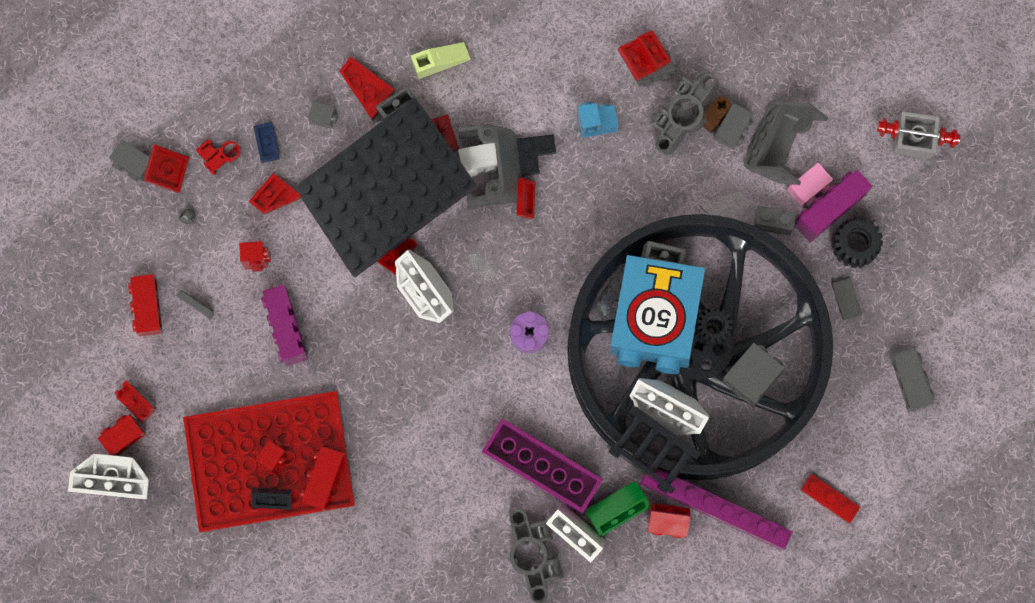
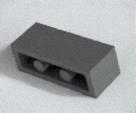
M916 348L890 357L908 413L933 405L935 396L932 389L929 390L927 384L929 378L926 371L922 369V357L920 353H917Z

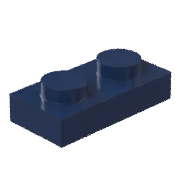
M272 122L253 126L261 163L279 160L280 156Z

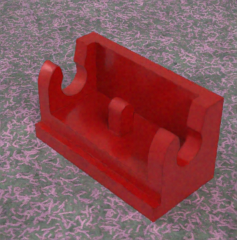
M125 381L122 384V389L115 391V397L143 424L156 409L128 381Z

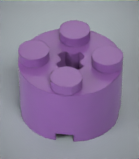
M528 311L518 315L513 320L510 328V338L517 350L523 353H536L546 345L549 327L541 315ZM526 330H533V336L530 334L526 336Z

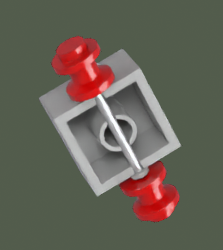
M902 111L898 119L893 123L887 122L886 118H882V121H878L876 131L879 132L880 137H883L886 133L891 134V137L895 139L893 154L931 159L936 151L937 140L938 146L948 143L950 148H954L960 141V134L957 133V129H953L952 132H946L945 127H941L938 132L940 117Z

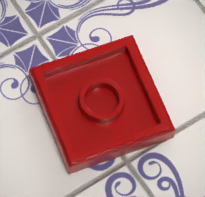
M153 145L143 181L175 193H180L189 157L159 145Z

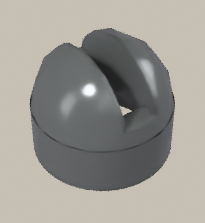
M187 207L182 211L178 219L185 224H191L193 222L191 218L195 219V213Z

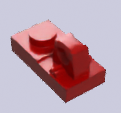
M448 114L431 119L454 152L458 151L459 146Z

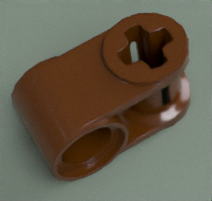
M718 97L706 109L707 119L703 127L710 133L726 117L730 109L728 98ZM725 105V108L718 109V106Z

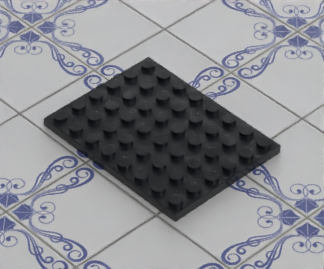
M414 97L296 185L294 189L301 195L300 198L351 275L356 278L477 188L478 185L417 98Z

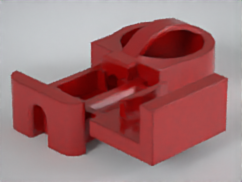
M208 139L196 149L198 154L204 159V165L213 175H217L215 172L226 162L231 164L241 154L240 146L233 141H227L221 148L214 149L211 146L212 142ZM229 144H235V145H236V146H235L231 151H229L227 154L224 153L225 147H226L227 145H229ZM238 149L237 154L234 157L229 158V156L232 155Z

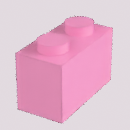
M817 163L798 179L801 181L800 185L791 184L787 191L801 207L805 204L810 206L817 199L816 195L820 192L824 194L831 188L830 184L833 178Z

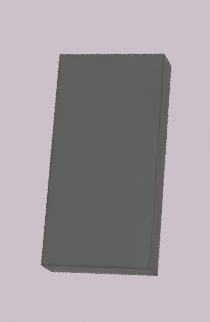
M851 278L832 283L842 320L861 316L862 312Z
M183 290L177 293L176 296L206 318L210 320L213 317L214 313L212 310Z

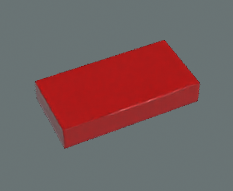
M525 178L518 179L517 216L534 219L535 181Z

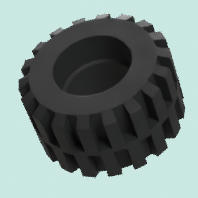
M854 217L853 220L851 218L847 219L846 222L839 226L832 238L833 243L831 246L834 248V256L837 255L839 262L843 261L845 266L851 265V268H856L857 266L862 268L865 265H869L878 256L883 245L881 240L883 237L882 233H878L880 228L878 226L874 227V222H867V218L864 217L861 220L859 217ZM852 233L862 235L866 239L867 249L863 252L854 251L848 245L847 236Z

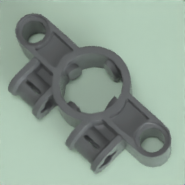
M712 73L702 74L695 84L681 76V81L677 87L671 90L678 97L671 102L668 112L660 107L654 120L649 122L662 131L655 142L656 149L662 154L671 155L687 133L697 132L704 126L707 119L705 107L719 88V80ZM708 79H713V84L709 87H706V81ZM691 102L696 107H699V117H696L694 124L683 127V124L676 121V111L682 107L683 103ZM669 141V147L663 150L662 144Z
M515 509L509 516L515 543L510 551V562L518 573L525 576L531 600L534 603H544L548 597L546 583L564 578L559 569V558L547 561V550L543 543L553 540V536H550L548 525L546 524L548 520L529 525L525 511ZM516 513L522 514L524 517L523 522L515 523L512 519L513 515ZM532 542L541 548L539 552L540 556L543 557V561L537 569L532 567L526 571L516 565L518 560L514 556V552L520 544L525 546ZM535 590H543L545 597L542 600H536L533 596Z

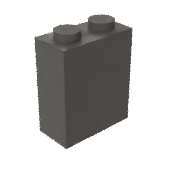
M755 343L751 345L723 378V384L752 407L770 389L785 368L782 361L776 357L772 358L767 354L768 351L762 345L757 346Z

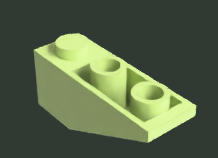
M464 42L431 48L411 55L412 64L418 79L471 60Z

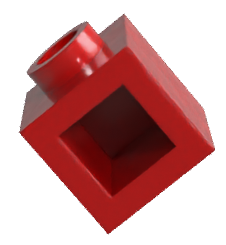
M268 440L256 461L275 473L278 466L282 467L287 459V456H285L287 452L283 449L285 446L276 440L273 443Z

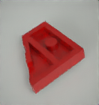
M273 173L249 200V203L265 215L301 199V195Z

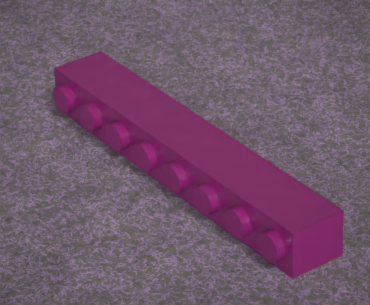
M660 469L655 471V474L663 480L669 474ZM645 474L642 475L639 481V485L779 550L786 549L793 531L676 477L672 482L671 486L675 488L672 494L670 492L667 494L657 488L659 484Z

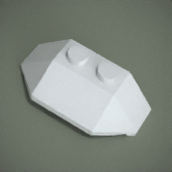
M407 250L395 261V267H397V287L419 318L441 323L454 312L452 292L429 261L411 250Z
M639 378L630 394L636 407L677 436L694 433L700 434L709 418L707 412L696 399L660 380Z
M93 454L70 472L68 492L147 499L149 478L133 457Z

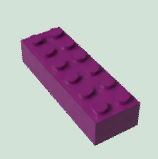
M501 419L482 450V455L581 515L603 480L504 419Z

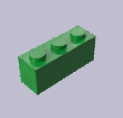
M636 481L614 494L609 495L604 500L592 505L585 510V513L598 535L602 537L649 509L650 505L647 497Z

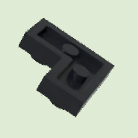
M554 134L516 139L521 176L540 174L538 156L556 154Z

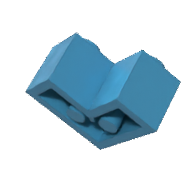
M585 102L578 106L577 121L581 138L618 131L619 125L614 105L603 104L597 107V103Z

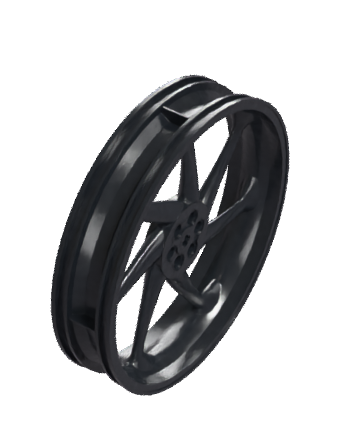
M707 214L680 215L652 222L633 231L612 246L595 264L583 283L574 305L568 335V367L571 383L584 415L607 444L612 442L615 445L627 429L625 418L634 406L630 394L638 379L656 380L663 372L656 370L657 363L647 361L611 414L605 412L592 388L585 361V352L592 338L596 334L613 333L615 319L592 321L589 318L591 308L600 289L620 265L626 263L627 255L641 257L643 246L647 241L659 243L680 237L701 236L713 237L722 242L732 252V262L719 310H725V314L730 315V320L733 322L732 331L727 340L723 341L722 344L716 343V345H712V343L706 344L705 340L702 341L700 335H697L696 330L690 354L692 365L688 368L680 367L679 374H673L676 389L696 399L698 402L697 383L699 382L718 392L747 403L723 384V378L727 374L726 369L734 366L753 343L757 346L762 345L767 349L804 326L809 327L811 331L812 365L805 391L793 401L783 403L764 395L755 405L758 408L785 418V424L757 447L739 455L726 456L710 450L704 429H702L700 434H690L695 449L701 454L695 462L687 461L677 475V478L713 480L733 476L762 464L790 443L808 424L824 396L830 378L833 362V334L829 312L815 279L799 258L782 242L751 224L733 218ZM751 250L769 261L789 281L797 294V311L793 318L772 329L740 341H733L741 296L745 255L747 251ZM701 301L699 302L696 325L700 314L707 309ZM713 319L707 322V329L711 328L715 333L721 331L722 326L718 320ZM696 344H698V346H703L701 351H699V349H694ZM713 347H721L723 353L720 355L715 354ZM708 361L711 368L709 370L703 369L701 362ZM631 436L622 450L632 457L640 444L633 440ZM647 448L638 462L645 467L651 465L658 453ZM666 456L658 469L670 473L679 459Z

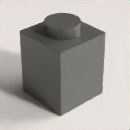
M312 101L308 116L309 123L331 129L338 119L335 106Z

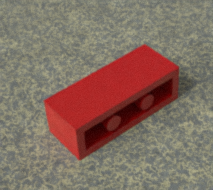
M149 274L130 277L131 283H128L129 294H132L133 299L130 302V309L135 317V320H132L133 331L139 336L163 333L156 276Z
M321 446L320 450H316L313 461H316L314 468H310L307 475L308 485L303 487L300 494L303 504L326 511L345 458L344 453Z

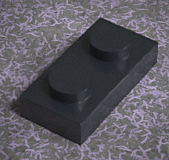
M252 488V508L292 509V490Z

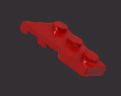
M352 57L347 60L339 71L373 121L378 114L376 106L392 96L395 90Z

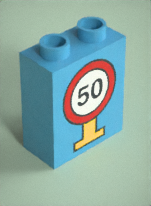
M627 255L611 341V355L618 356V364L627 367H640L641 360L657 363L656 370L667 374H679L680 367L688 368L705 268Z

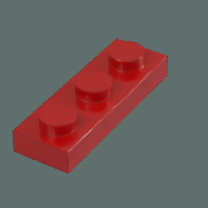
M813 474L809 476L800 490L848 524L851 523L861 508Z

